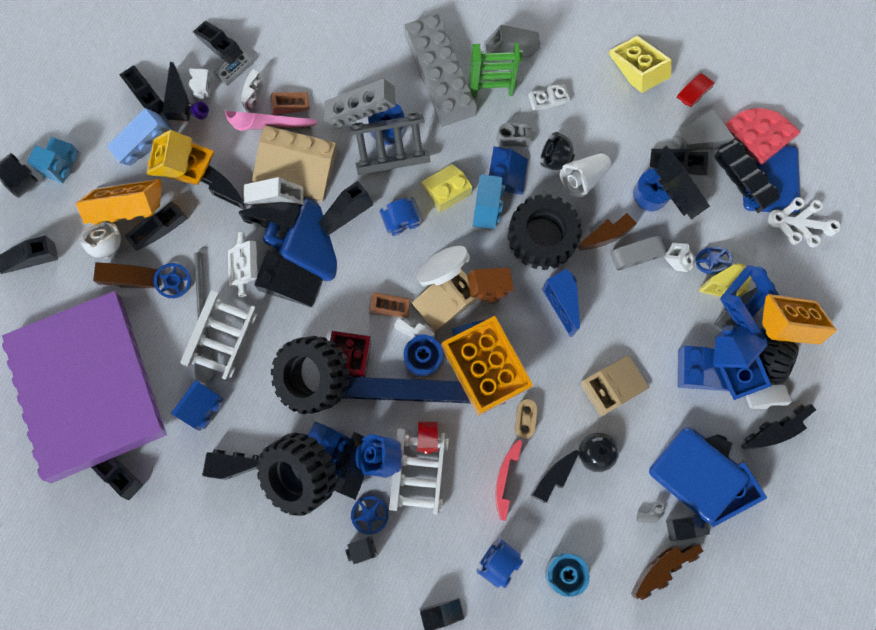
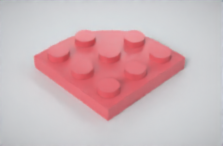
M752 108L742 111L725 124L734 136L733 140L742 143L746 152L759 165L764 164L800 134V131L780 113L763 108Z

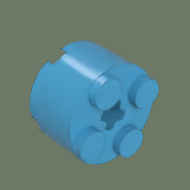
M560 553L552 557L546 566V581L549 587L556 593L565 597L580 595L588 587L590 581L588 566L579 556ZM569 570H570V572H569V574L571 575L570 579H568V578H565V579H564V577H565V575L563 574L564 571H569Z

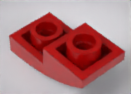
M700 73L681 90L676 98L691 108L701 100L706 92L713 88L715 82Z
M418 421L417 451L425 454L438 452V422Z

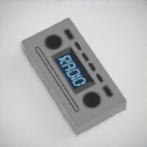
M243 52L231 64L225 61L214 71V74L228 86L249 68L253 61Z

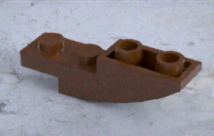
M692 544L681 551L678 546H671L662 552L642 572L635 583L631 595L636 599L640 598L643 600L651 596V591L656 588L661 590L669 585L668 582L673 579L669 571L671 570L672 573L682 568L681 564L686 561L691 563L699 559V554L704 552L701 545Z

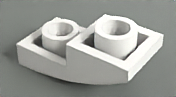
M254 69L249 74L242 91L241 103L246 112L255 107L258 99L255 90L257 91L262 83L259 72Z
M565 84L552 85L547 90L531 91L528 94L533 111L555 107L570 101Z
M399 318L394 324L395 329L408 336L429 335L435 338L433 328L427 324L422 325L418 323L414 329V325L406 319L402 321Z
M772 385L746 396L750 409H767L771 405L787 406L792 402L785 385Z

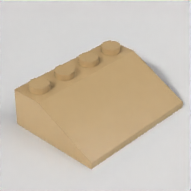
M264 125L258 145L252 183L279 177L303 186V197L323 201L338 154L336 142Z

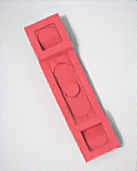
M518 440L509 449L497 475L495 501L499 518L503 521H506L510 500L502 499L510 460L515 462L519 460L521 440Z

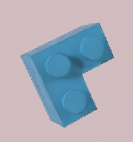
M51 137L45 149L35 145L27 163L43 177L63 184L70 174L73 162L77 160L79 151L72 144Z
M480 174L473 227L495 229L496 222H500L503 201L500 200V196H504L505 185H502V177Z

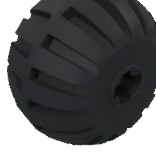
M768 337L766 339L767 347L759 355L770 382H785L795 365L799 352L798 345L795 342L772 340Z

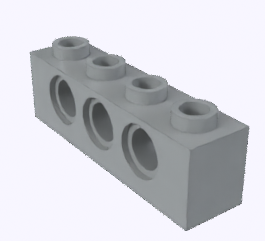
M383 78L326 100L325 121L335 128H340L359 119L387 111L395 107V86Z

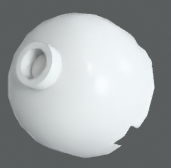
M106 223L107 226L103 227L97 224L81 234L83 238H79V241L90 256L110 258L119 249L121 235L115 224Z

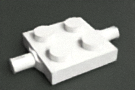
M238 232L237 244L234 248L228 250L229 287H238V296L244 297L247 296V283L257 279V249L255 241L249 240L245 242V233Z

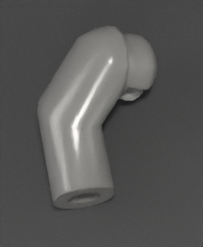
M656 503L648 513L637 512V522H658L665 513V506L662 503Z

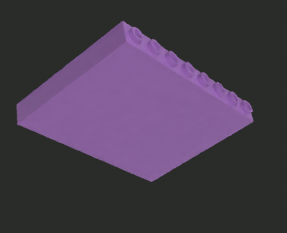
M115 291L2 335L4 342L2 347L9 359L7 360V365L13 374L12 383L18 391L17 401L23 409L22 419L27 424L29 430L27 437L32 442L34 448L32 454L39 466L37 472L43 481L54 483L167 435L122 297Z

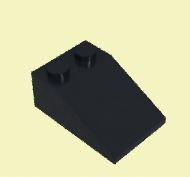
M267 250L254 286L260 292L312 308L322 278L285 259L280 253Z

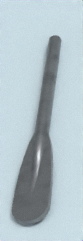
M196 252L194 253L197 314L199 319L205 305L202 253ZM206 327L204 335H206V338L210 339L209 332ZM205 345L198 346L196 351L198 356L214 361L211 347ZM197 363L194 364L195 377L199 382L208 383L213 380L215 370Z

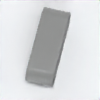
M655 236L611 251L610 254L616 269L623 270L661 258L667 254V249L662 237Z

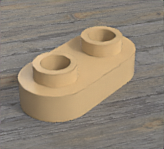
M530 399L522 400L517 407L515 433L521 439H528L535 432L537 405ZM529 407L530 413H525L523 408ZM522 426L528 428L527 433L521 431Z

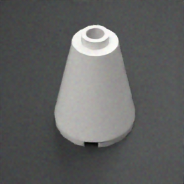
M600 153L562 166L563 169L560 170V179L564 188L568 187L571 191L569 194L575 198L584 197L611 168L610 158Z

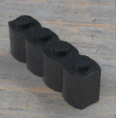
M734 140L718 150L714 155L717 163L725 170L730 180L736 184L740 193L749 199L754 197L751 202L756 200L760 205L759 208H755L757 213H760L781 198L779 190L772 186L768 181L767 175L758 169L755 159L746 154L742 143Z

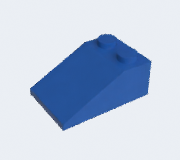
M565 269L548 278L542 290L571 338L580 329L576 277L568 269Z
M683 346L678 350V388L729 391L720 368L713 365L714 349Z
M745 461L738 463L737 466L745 470L749 481L713 523H710L712 527L767 499V495Z

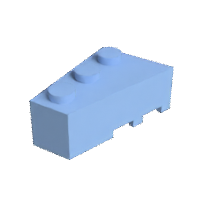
M144 108L107 145V148L119 163L131 166L151 152L153 139L169 130L177 131L164 116Z

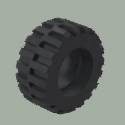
M540 194L535 195L534 199L531 197L527 198L524 204L520 203L517 206L509 224L508 240H510V249L515 251L514 256L517 259L519 257L522 258L521 263L525 265L530 263L532 264L531 268L534 269L541 266L542 270H548L550 266L553 269L559 267L560 264L566 263L572 257L580 243L582 229L580 227L582 223L581 219H577V211L570 209L572 205L569 202L565 204L562 202L563 198L557 197V199H554L550 194L542 197ZM536 219L552 221L560 229L562 236L560 242L553 246H542L535 243L527 233L528 224Z
M322 336L297 338L285 343L283 348H280L276 353L278 357L273 359L272 365H274V368L271 369V375L273 376L272 386H275V394L281 398L282 404L284 406L289 405L288 408L291 411H297L299 414L317 413L338 404L341 401V397L345 396L347 392L345 387L349 386L350 382L347 379V375H350V369H347L346 364L348 361L346 357L343 358V351L340 347L336 348V343L331 340L328 341L327 338ZM306 357L316 364L319 371L320 381L315 392L305 385L302 378L301 369Z
M295 432L281 437L263 449L257 463V470H259L257 477L261 482V489L266 493V498L270 499L273 502L272 505L276 508L279 507L280 511L284 513L289 512V515L304 516L311 513L327 501L336 488L337 474L334 472L336 467L331 461L330 453L327 454L325 447L317 443L318 440L314 437L309 438L307 434ZM292 467L298 472L302 482L297 478Z

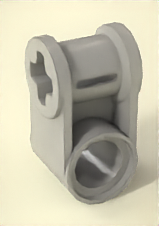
M526 122L502 124L499 127L496 140L501 146L532 144V138H530L531 124ZM502 133H507L509 136L505 137Z

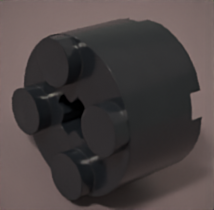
M12 153L0 161V181L14 196L20 198L38 182L32 171L26 165H21Z

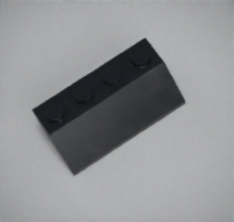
M668 146L663 147L656 171L660 176L658 182L682 215L685 216L687 214L692 220L709 208L710 205Z

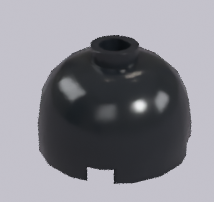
M554 132L552 140L548 138L543 147L541 158H544L543 163L540 162L542 167L550 170L563 169L562 166L573 161L575 156L573 153L574 149L568 137L559 132Z
M604 433L588 435L581 441L578 451H580L578 456L583 466L592 472L601 473L610 470L616 464L619 457L617 443L611 436Z

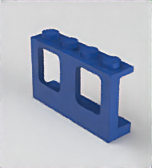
M747 265L721 296L720 300L737 326L745 327L767 342L768 336L764 326L760 330L753 317L764 305L768 294H779L764 268ZM751 276L757 286V291L744 305L736 293L748 277Z

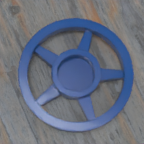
M706 247L696 256L697 268L706 274H718L730 267L733 262L732 254L728 249L722 247ZM708 253L707 257L701 258V256ZM726 254L729 257V262L723 260L722 256ZM699 263H706L709 269L703 268ZM721 264L725 265L720 269L712 270L713 268L719 267Z
M168 263L161 266L154 276V286L158 293L170 299L183 296L191 285L189 272L185 267L177 263ZM173 267L172 273L166 276L160 274L165 268ZM176 267L182 269L187 277L180 278L176 274ZM158 276L164 279L165 282L162 290L159 289L157 284ZM188 280L186 288L180 293L178 286L181 282ZM170 288L175 289L178 294L167 295L163 292Z
M363 497L352 508V523L363 534H376L388 522V508L377 497ZM373 499L377 503L373 507H366L362 501ZM379 503L385 509V518L378 516L376 509ZM360 504L363 509L362 516L354 519L355 509ZM363 520L368 523V531L359 528L356 521ZM376 520L384 521L379 529L371 531L372 523Z

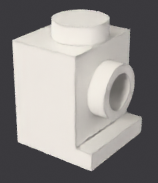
M190 69L189 72L192 79L189 80V88L193 92V97L196 99L210 98L212 77L208 69Z
M673 242L664 258L676 271L688 272V270L693 268V261L696 256L689 249L690 246L688 244Z

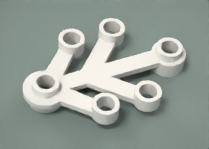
M800 197L795 198L784 210H773L768 215L769 225L774 228H780L793 245L801 242L802 236L807 240V244L810 247H816L821 243L820 237L812 235L806 227L822 229L828 236L835 235L841 228L840 223L836 220L822 222L806 219L823 208V204L819 200L813 201L806 210L796 217H789L788 215L804 206V200ZM795 201L799 202L800 206H797ZM788 225H794L800 233L793 232ZM793 236H796L798 238V241H795L793 239Z

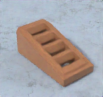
M307 92L271 93L272 115L307 111L310 109ZM299 99H302L303 105L299 104Z
M373 292L370 298L369 313L408 318L411 299ZM377 300H380L379 308L376 307ZM385 301H388L387 309H384ZM393 302H396V303H395V311L392 310V303H393ZM400 303H403L402 312L399 311Z

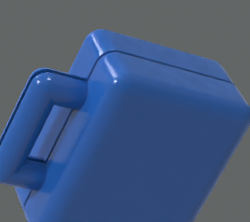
M786 145L764 164L759 165L757 163L758 169L767 175L769 183L779 190L781 197L761 212L782 211L795 198L800 197L799 155L796 146ZM743 196V206L747 211H755V208L760 207L756 200L751 202L754 197L749 199ZM795 201V204L800 206L799 202ZM801 209L794 210L791 213H798Z
M305 198L303 199V205L298 206L300 207V212L294 227L289 229V232L284 235L283 239L276 236L279 226L270 222L264 233L263 242L277 249L276 253H280L285 259L321 277L323 281H331L336 276L337 258L330 235L327 236L319 225L323 212L316 202Z
M685 427L649 468V474L695 514L700 515L705 522L713 523L748 483L749 477L743 468L740 469L735 461L730 457L727 458L705 440L706 438L695 429Z

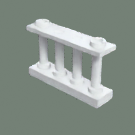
M211 290L180 363L186 367L197 363L224 373L222 379L227 381L228 377L232 378L236 367L233 364L250 323L254 324L257 313H255L254 306H251L250 311L247 312L223 303L218 299L219 294ZM219 309L246 319L242 330L213 320V317H211L213 310ZM206 327H213L237 336L238 340L235 347L233 348L206 338V335H204ZM205 345L231 355L227 366L198 356V353H196L198 346Z
M398 429L397 441L401 443L402 466L438 468L437 480L405 477L402 474L401 468L398 473L392 476L389 510L398 511V507L406 505L434 508L433 515H438V511H442L443 499H439L444 450L448 451L449 439L445 438V433H441V440H438V448H440L439 460L407 457V454H404V446L417 445L418 438L409 437L406 434V429ZM412 485L436 488L435 500L403 497V495H399L400 486Z

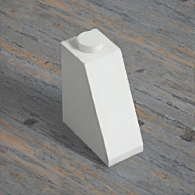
M277 177L244 185V203L255 207L279 202L294 206L303 205V186Z

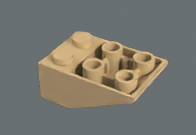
M461 269V272L449 281L437 286L435 283L432 284L412 302V305L427 324L433 328L435 333L479 299L478 297L471 298L467 275Z
M629 355L580 383L600 417L650 388Z

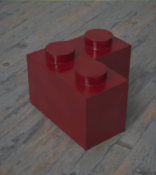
M332 331L330 340L336 343V348L340 347L343 351L342 356H347L348 363L346 366L347 369H350V375L347 376L366 378L372 344L371 336Z

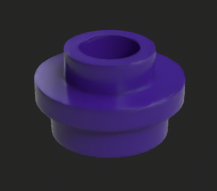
M195 102L191 106V112L197 119L204 120L208 117L209 107L204 102Z

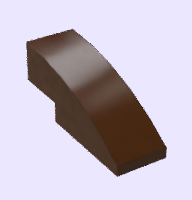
M628 213L614 224L607 219L580 243L578 249L580 251L590 250L613 243L632 231L637 223Z
M95 262L93 281L98 285H117L120 288L156 289L154 286V276L158 269Z

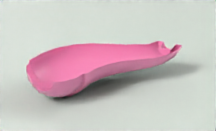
M225 111L228 122L240 131L261 130L264 128V125L278 129L303 128L314 126L317 123L315 119Z

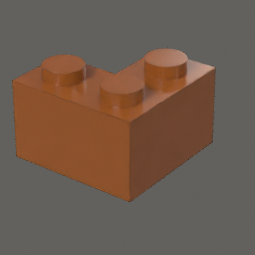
M510 268L474 269L467 275L471 298L478 297L481 302H488V304L498 303L500 299L507 297V294L514 290Z

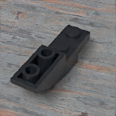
M801 404L793 410L794 414L792 416H786L779 422L769 423L767 421L759 427V432L756 434L751 433L744 438L745 443L741 445L742 449L772 446L797 436L807 429L802 421L814 413L816 408L812 404L806 406Z

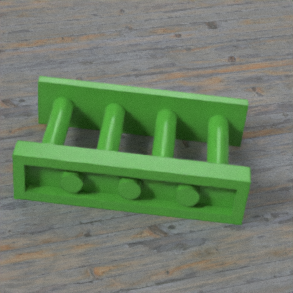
M519 42L514 43L513 52L484 53L480 49V44H472L469 89L473 98L477 97V91L481 90V88H508L509 96L513 95V90L517 88L516 76L519 62L523 60V52L519 50ZM511 60V62L484 63V61ZM489 70H509L501 72H483ZM490 79H508V80H497V81H482V80H490Z

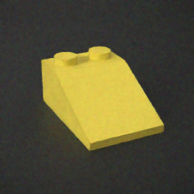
M639 36L609 50V55L626 79L641 93L671 78V59Z

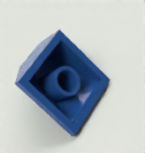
M727 325L716 336L713 365L714 367L749 368L767 347V342L743 326Z
M759 356L749 368L719 367L733 400L772 386Z

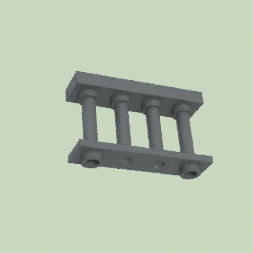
M411 113L408 114V117L368 124H363L362 122L352 124L349 127L350 136L356 135L360 160L356 162L357 174L362 175L431 162L428 150L422 149L419 124L425 123L423 115ZM411 125L415 150L412 153L406 154L403 148L400 127ZM393 128L397 153L395 156L388 157L385 152L382 130ZM375 132L379 155L377 159L370 160L367 157L363 133Z

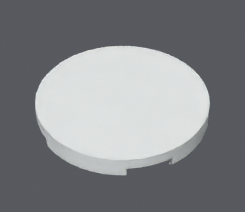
M463 246L446 248L426 260L418 269L416 278L420 285L424 287L434 283L436 286L443 284L461 272L460 268L464 263L469 262L470 255Z

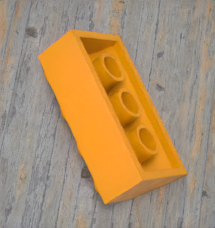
M161 179L93 189L77 201L76 206L84 224L92 223L97 225L108 220L109 222H116L122 218L131 220L142 215L143 217H150L160 207Z
M768 294L765 298L762 325L766 330L767 336L772 340L821 345L838 331L817 301Z

